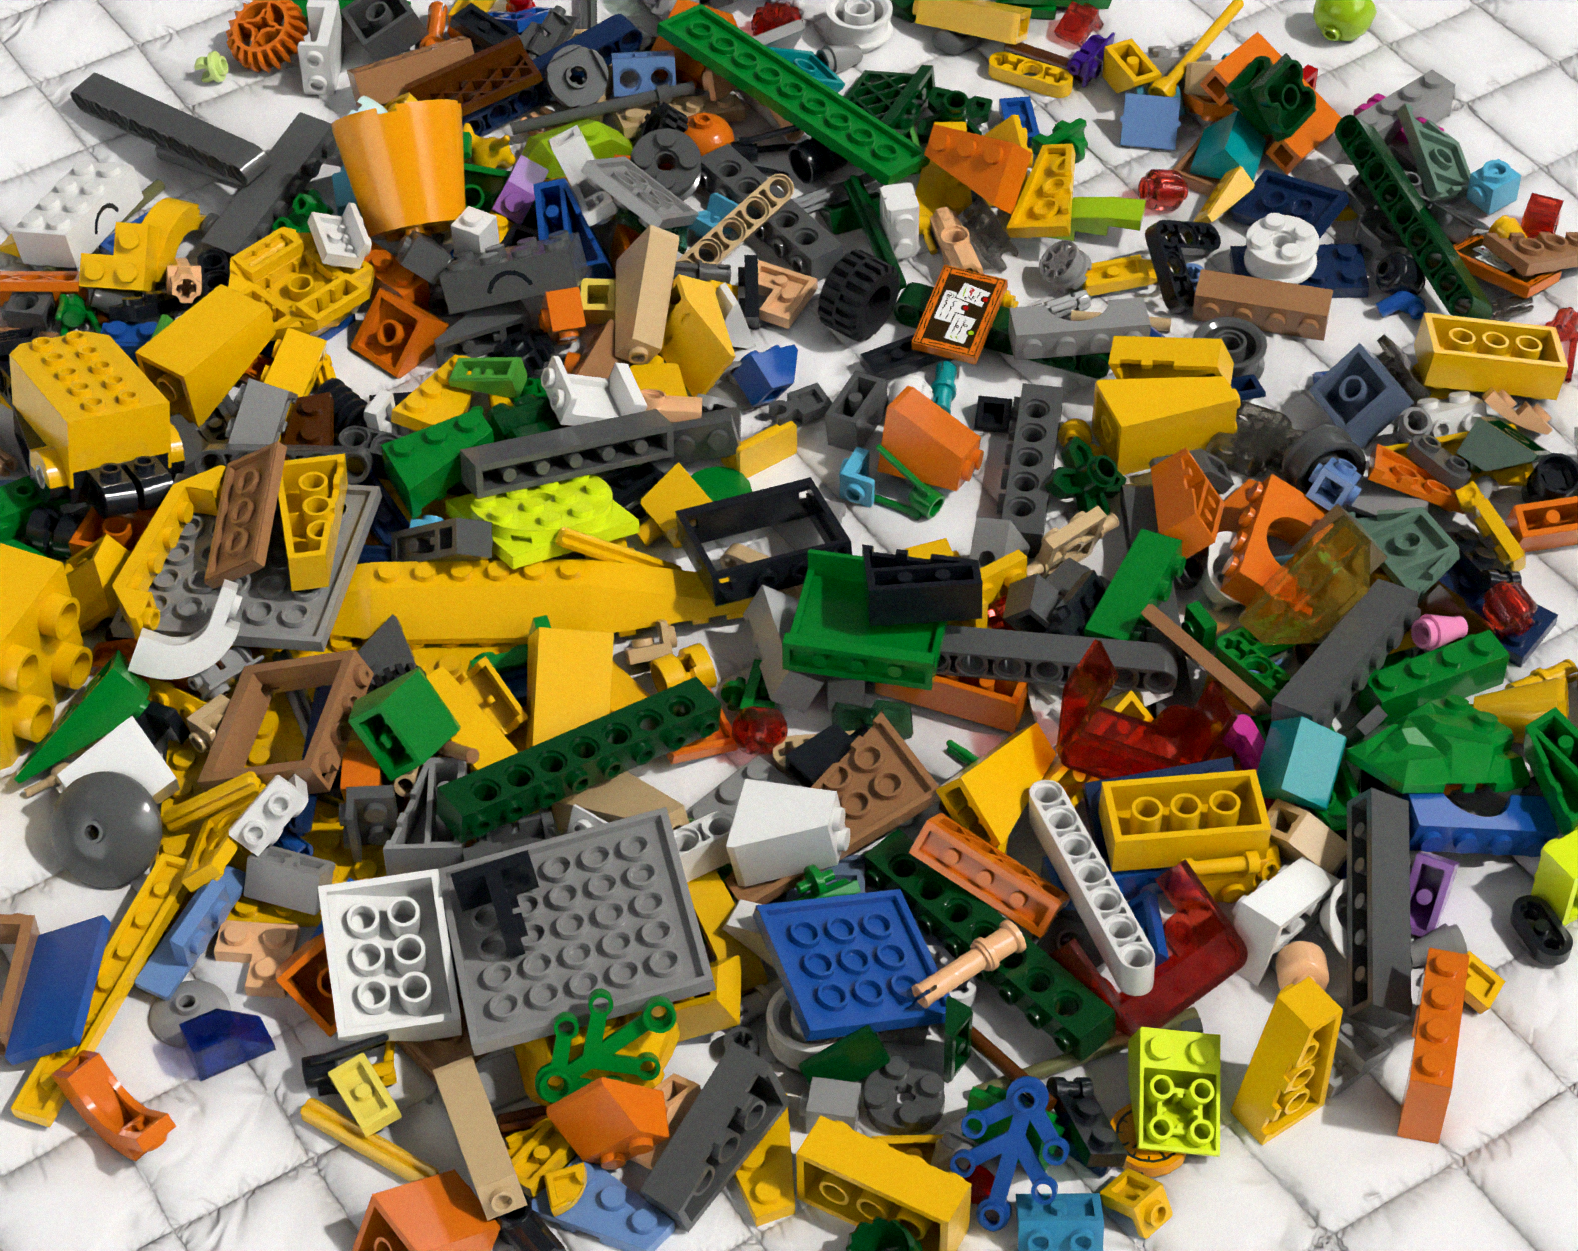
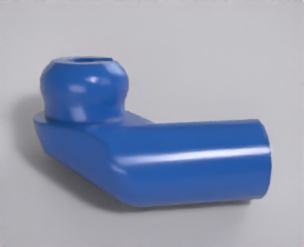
M1398 291L1375 303L1382 318L1397 310L1410 314L1411 318L1415 320L1421 319L1423 314L1427 313L1425 301L1420 296L1407 291Z

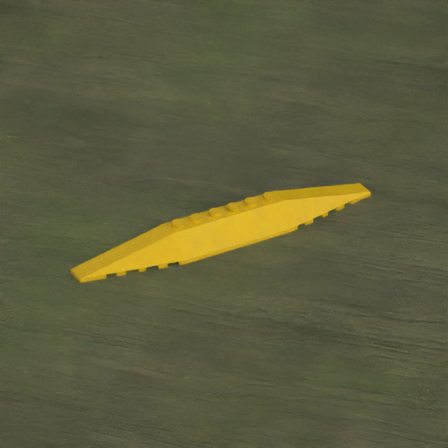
M595 559L543 560L516 569H512L502 560L370 562L356 565L329 639L343 641L344 637L360 638L363 644H365L392 614L399 620L408 644L528 643L529 630L533 618L544 615L548 616L551 628L609 633L619 632V636L624 637L636 635L637 629L655 627L656 620L660 619L667 620L668 626H671V624L692 621V625L709 623V618L726 615L727 620L744 617L743 613L754 597L715 607L697 572ZM728 577L719 579L720 583L729 581Z

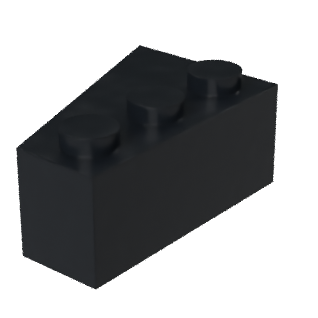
M862 544L863 583L869 626H891L910 623L926 624L940 621L982 619V578L978 560L931 554L930 559L909 557L908 550L901 549L896 550V555L874 552V546Z

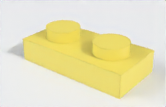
M364 1052L327 1072L366 1138L402 1118L397 1105Z

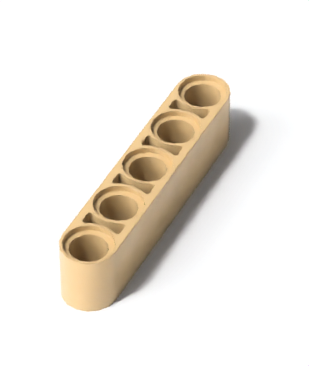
M774 174L769 177L676 262L695 263L697 259L702 260L699 256V250L709 249L714 255V261L706 262L702 260V263L721 264L786 205L794 193L792 180L784 174ZM776 185L781 187L784 191V197H774L770 192V186ZM750 206L756 207L761 213V218H750L746 208ZM729 227L734 229L738 239L734 241L726 239L723 235V228Z

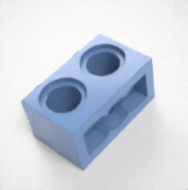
M673 50L611 53L614 97H625L655 90V86L667 83L669 86L676 85L675 55ZM657 69H663L668 73L667 78L662 82H655L651 79L652 73ZM625 71H633L637 74V78L633 83L626 84L620 80L621 74Z

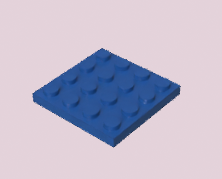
M901 889L756 905L752 916L806 1041L848 1036L866 1025H870L875 1032L945 1023L946 997L950 996L949 993L932 1003L930 1007L924 1008L918 1003V1000L929 994L930 990H926L917 997H914L912 992L913 985L920 983L939 970Z

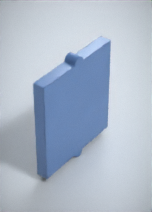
M1126 93L1124 113L1120 117V122L1122 123L1120 146L1175 151L1177 129L1181 127V122L1178 121L1181 98Z

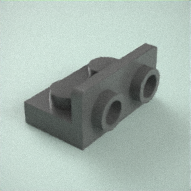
M394 785L346 787V803H339L340 826H344V848L351 849L353 862H362V845L373 844L381 846L385 845L387 840H391L397 827L396 821L399 817Z

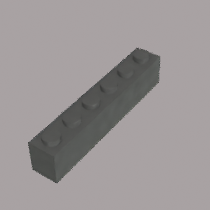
M299 112L267 154L271 166L248 186H243L201 240L202 251L208 249L222 250L227 256L230 269L231 257L271 234L273 231L272 225L279 217L287 216L293 200L299 193H304L305 187L312 178L319 174L321 166L328 156L331 157L334 154L337 143L332 132V123Z
M657 409L460 449L462 483L478 499L674 457L673 424Z
M1378 578L1272 700L1271 722L1303 716L1330 729L1333 719L1340 711L1343 712L1347 709L1354 694L1358 690L1364 689L1370 675L1376 669L1379 670L1383 666L1386 656L1392 649H1397L1400 646L1403 636L1412 628L1413 623L1420 618L1421 609L1417 607L1418 591Z
M1370 788L1347 801V1017L1387 1030L1412 1017L1409 801Z

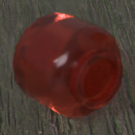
M1151 169L1141 178L1138 185L1139 199L1146 200L1145 206L1149 210L1175 211L1181 206L1183 200L1188 195V185L1177 170Z
M1505 580L1496 584L1484 595L1485 603L1482 607V612L1501 635L1515 632L1517 636H1520L1535 625V621L1532 618L1535 616L1538 606L1520 583H1508Z
M751 706L744 708L738 713L732 724V737L737 747L743 753L749 755H773V748L784 742L788 734L784 715L778 709L772 707Z

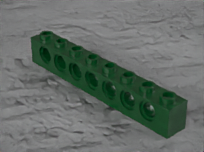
M697 677L691 678L437 788V815L461 844L475 837L484 836L489 831L500 826L516 822L521 817L541 808L550 807L555 802L566 797L581 793L587 788L607 779H613L619 774L639 765H645L651 760L671 751H677L698 739L711 736L714 732L719 731L722 704Z
M898 828L864 854L865 878L876 891L901 889L908 907L921 930L928 936L934 935L943 943L945 949L957 959L971 950L970 946L973 940L978 937L986 938L999 929V924L1007 919L990 905L911 855L909 851L914 841ZM1022 933L1026 942L1025 951L1018 954L1015 952L999 962L1000 966L996 970H982L975 977L981 982L987 981L992 985L1006 1004L1009 1006L1015 1005L1025 1014L1026 1019L1035 1029L1040 1030L1042 1028L1052 1037L1055 1045L1063 1053H1071L1082 1063L1116 1035L1115 1010Z

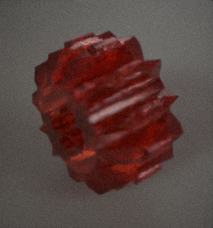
M778 1L773 4L765 2L764 7H756L753 20H751L753 35L757 36L795 20H801L798 7H791L789 2L781 4Z

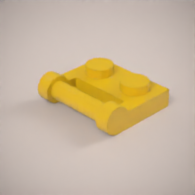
M1256 850L1245 851L1242 853V856L1194 861L1192 857L1179 859L1169 893L1173 908L1183 906L1199 907L1203 904L1218 902L1235 903L1243 895L1249 896L1254 876L1260 872L1258 852Z

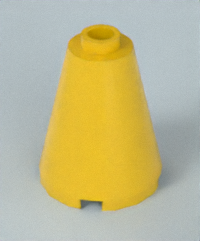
M1552 678L1474 696V704L1469 705L1479 711L1495 715L1500 723L1511 728L1514 735L1513 742L1524 744L1525 726L1554 707L1568 719V683L1566 678Z

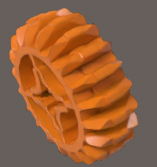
M252 0L249 4L243 2L244 8L241 11H234L236 19L228 21L230 29L226 31L228 38L226 43L232 52V56L248 70L252 69L257 73L262 69L270 73L273 66L281 70L283 62L291 63L290 57L293 54H298V43L300 41L305 42L304 36L308 34L307 27L305 26L307 21L302 14V10L292 0Z

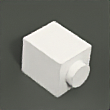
M468 206L451 224L454 255L469 250L473 251V255L485 252V248L500 244L497 216Z

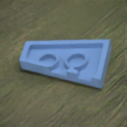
M578 1155L567 1167L583 1163L584 1161ZM584 1162L587 1170L585 1190L579 1201L565 1213L556 1217L553 1216L546 1187L531 1201L532 1209L540 1219L544 1218L560 1224V1229L572 1233L578 1230L596 1236L600 1239V1243L623 1251H655L675 1231V1222L594 1163Z

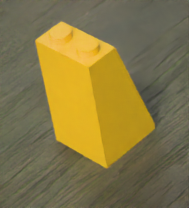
M220 284L135 352L139 368L170 402V414L180 413L189 423L194 422L199 428L276 334L273 313L265 303L258 302L245 296L238 290H233Z
M1225 376L1095 381L1091 431L1099 446L1103 447L1104 455L1110 457L1115 462L1118 471L1122 475L1150 469L1148 463L1153 458L1175 454L1185 447L1189 451L1201 448L1210 454L1232 449L1233 437L1237 433L1236 414L1237 409L1241 405L1240 397L1237 390L1231 388Z
M539 627L528 637L527 715L529 719L526 724V749L610 713L614 633Z

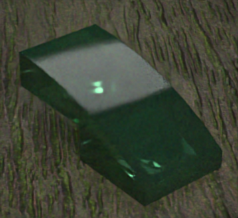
M876 699L871 708L836 702L831 710L832 725L837 724L844 731L856 730L862 724L871 728L874 725L873 720L882 711L903 740L911 738L914 734L911 705Z

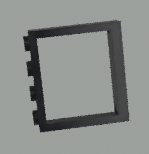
M811 477L675 511L679 541L715 607L752 598L756 595L761 585L779 591L804 584L808 571L809 549L852 555L850 538ZM807 491L806 498L799 499V493ZM807 516L824 541V544L718 571L714 568L701 544ZM695 519L696 526H691L689 520ZM728 577V582L720 583L719 579Z

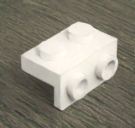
M348 202L343 216L311 212L307 223L322 263L333 267L342 266L360 269L364 258L371 251L372 243L356 204Z
M1455 391L1449 394V398L1440 400L1437 398L1420 399L1417 401V405L1408 407L1422 408L1430 415L1432 430L1429 435L1433 437L1470 431L1479 417H1487L1486 402L1471 395L1468 391Z
M296 774L289 781L280 775H276L229 828V836L256 856H259L267 846H272L283 832V827L290 819L297 817L308 803L307 782Z

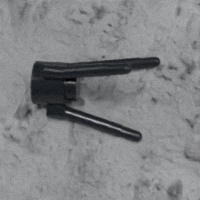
M793 125L750 137H739V141H732L731 146L752 164V162H758V153L785 151L796 145L795 143L757 146L756 142L786 135L801 129ZM754 165L765 175L784 174L789 177L788 172Z
M381 1034L328 1053L302 1057V1072L306 1088H317L319 1097L331 1094L340 1095L335 1086L332 1085L327 1072L338 1067V1060L385 1045L389 1036Z

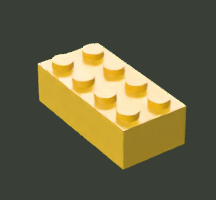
M1424 313L1413 345L1423 385L1436 389L1450 388L1474 393L1486 392L1492 387L1497 393L1504 389L1509 395L1530 397L1535 400H1557L1568 370V364L1556 327Z
M1256 769L1103 781L1101 784L1098 812L1112 872L1177 867L1178 860L1182 858L1192 857L1194 861L1242 856L1243 852L1254 850L1258 852L1260 860L1267 858L1271 826Z
M820 1115L796 1153L797 1199L856 1227L862 1221L871 1224L876 1216L888 1221L895 1219L908 1229L914 1239L921 1242L923 1251H957L969 1230L971 1183L965 1181L957 1173L945 1172L929 1165L917 1155H907L896 1150L882 1139L863 1135L842 1121H833Z

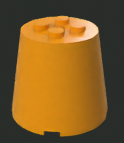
M450 99L396 104L397 111L378 114L377 109L373 108L344 116L332 122V132L368 237L371 240H386L387 243L399 242L405 235L409 237L412 231L432 237V234H442L451 231V224L466 209L461 103L458 104L457 100Z

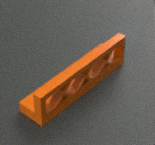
M0 271V307H3L4 302L9 300L12 292H53L56 307L59 306V296L61 294H77L84 299L86 306L89 304L88 288L79 286L80 271Z
M939 813L926 821L909 851L911 855L1039 938L1046 934L1057 913L1065 908L1071 899L1066 892L943 813Z

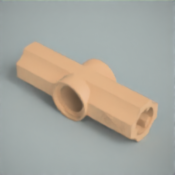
M947 206L936 209V212L930 217L931 229L941 248L944 264L984 274L980 261L970 242L969 230L962 225L956 211L950 210Z
M176 258L172 265H167V295L177 296L181 303H193V300L201 295L202 292L201 266H192L187 258Z

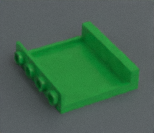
M809 549L808 571L790 633L785 632L782 642V669L932 690L948 621L926 624L910 623L891 626H869L863 583V556Z

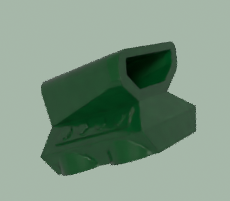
M1287 53L1274 65L1269 57H1256L1225 88L1227 97L1259 134H1273L1276 142L1291 137L1316 111L1315 92L1309 86H1304L1302 82V65L1299 61L1292 60Z
M533 394L522 396L515 405L510 407L505 403H499L493 406L486 415H483L493 430L494 442L564 428L554 418L549 398L536 397Z

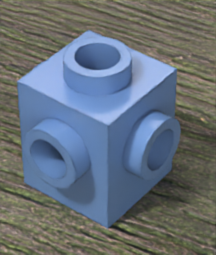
M1332 457L1325 465L1319 463L1312 472L1308 481L1313 485L1306 494V497L1329 511L1337 503L1342 507L1345 504L1351 507L1362 490L1357 484L1363 475L1356 472L1357 468L1349 461L1341 458L1337 460Z

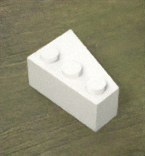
M1304 857L1299 858L1290 866L1284 865L1275 877L1269 881L1263 880L1249 896L1243 895L1237 901L1232 911L1235 919L1219 962L1259 987L1266 979L1265 973L1268 965L1276 959L1278 952L1285 945L1289 944L1294 937L1302 941L1320 922L1321 907L1331 896L1333 888L1340 879Z

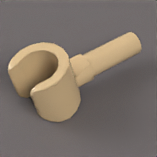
M64 761L56 763L51 770L50 776L24 789L28 798L58 783L61 785L62 783L57 774L70 764Z

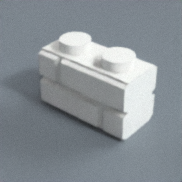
M908 182L880 187V222L897 260L912 258L918 255L919 203L912 183Z

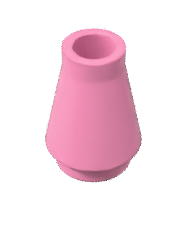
M1424 614L1413 623L1411 628V635L1415 645L1427 651H1433L1458 638H1463L1468 632L1467 622L1462 616L1450 617Z

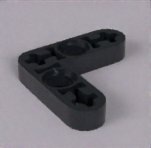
M1159 220L1145 230V239L1163 301L1172 313L1181 314L1193 307L1195 296L1183 255L1206 256L1220 247L1221 239L1216 228L1209 223ZM1180 233L1183 235V237H1184L1186 243H1185L1184 240L1182 239ZM1167 262L1171 265L1173 272L1169 268Z

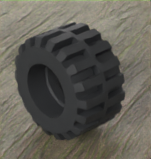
M855 249L845 254L835 264L823 284L818 301V315L820 316L819 320L821 323L857 342L870 339L885 324L897 301L900 289V274L897 272V268L863 250Z

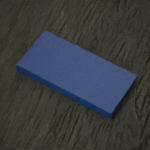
M104 915L38 935L4 1056L12 1065L80 1045L111 922Z

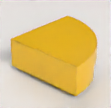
M584 1162L543 1174L553 1216L556 1217L565 1213L581 1198L587 1183V1170Z

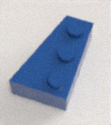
M562 178L533 184L539 240L548 239L549 234L561 230H568L569 234L579 232L588 266V272L584 278L608 279L616 277L592 226L589 227L577 197L567 180Z

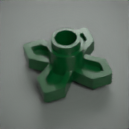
M933 87L928 99V109L934 115L921 119L917 130L919 142L928 144L935 122H966L967 132L982 135V132L976 125L988 122L992 111V99L980 96H973L969 99L961 91Z
M1075 436L1066 443L1060 454L1065 467H1058L1051 472L1044 486L1059 500L1076 497L1079 512L1084 511L1087 513L1096 506H1099L1108 516L1111 509L1106 498H1113L1120 493V487L1126 483V477L1118 471L1115 462L1106 455L1093 456L1091 447Z

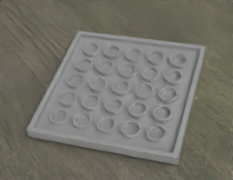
M177 474L174 484L195 475ZM348 484L329 587L291 591L277 501L265 567L232 581L239 584L236 595L242 596L236 617L228 616V619L241 623L232 646L324 652L382 498L380 486ZM194 512L191 522L187 523L181 532L176 547L170 551L164 561L162 571L156 574L148 592H152L157 609L160 611V622L157 629L153 630L154 632L170 637H184L199 631L210 619L222 587L219 586L213 589L204 583L217 516ZM118 607L110 625L113 637L135 638Z
M667 807L438 869L471 1046L475 1056L554 1035L553 1021L561 1012L573 1013L578 1019L579 1027L587 1026L590 1017L588 996L595 989H606L612 995L613 1010L607 1015V1020L641 1011L645 1002L655 996H664L674 1002L716 990ZM528 850L539 888L517 894L520 907L512 910L514 914L522 913L528 936L521 938L526 954L510 959L493 902L462 912L451 874ZM597 998L593 1005L597 1008H603L607 1005L608 1000ZM564 1021L559 1024L558 1028L562 1031H569L573 1028L574 1024L570 1021Z

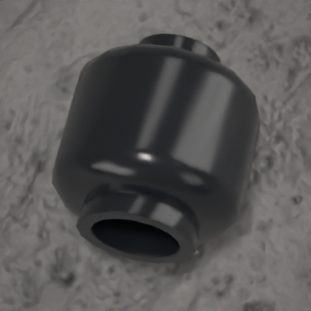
M1400 252L1391 253L1377 265L1376 285L1379 290L1390 296L1398 291H1407L1418 295L1425 285V275L1415 259Z

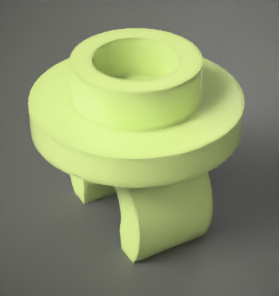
M217 51L209 52L207 57L204 56L196 59L195 70H208L203 72L202 82H211L213 80L222 82L225 80L228 73V63L224 56H221Z

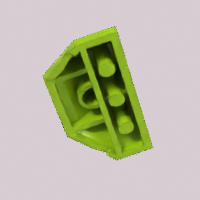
M586 118L528 137L522 153L524 157L549 170L546 178H557L566 175L551 149L549 139L578 125L595 159L614 158V155L631 156L634 143L630 138H625L621 132L599 121Z

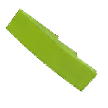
M1073 197L1070 236L1048 238L1074 241L1076 232L1107 236L1109 226L1140 231L1146 200L1120 197Z

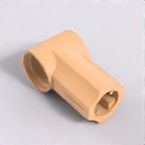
M640 390L647 404L646 411L657 409L671 423L702 418L701 397L667 396L665 392L660 390Z

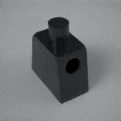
M833 724L790 751L786 755L785 770L803 787L810 788L833 763H838L850 751V744L859 735L863 737L870 728L862 724L849 735L839 725Z

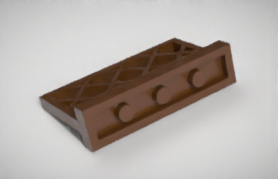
M516 35L405 84V88L418 101L436 99L457 100L458 104L461 103L463 117L544 80L540 71L524 49L521 39Z

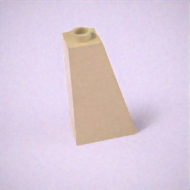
M651 224L616 260L615 356L638 365L648 364L662 350L679 246V235Z
M627 771L613 779H607L587 788L581 793L573 794L551 805L557 827L562 832H567L574 804L608 823L667 807L673 830L689 824L683 804Z
M472 1055L434 1069L433 1073L487 1221L526 1206L525 1196Z

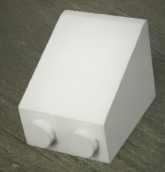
M133 716L121 723L57 774L62 783L56 788L60 795L76 779L100 771L118 772L135 779L147 789L156 805L180 790L177 778ZM95 825L91 828L92 836L99 835V830Z
M745 779L726 844L738 886L746 887L804 873L805 867L812 864L816 865L818 869L838 865L841 851H847L849 847L850 828L845 827V808L840 806L837 791Z

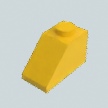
M1132 38L1104 47L1102 77L1117 94L1141 85L1144 86L1154 82L1157 78H1161L1162 73Z

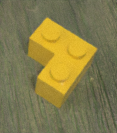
M116 222L113 255L81 253L79 286L88 289L99 288L138 293L155 291L159 228L149 224Z

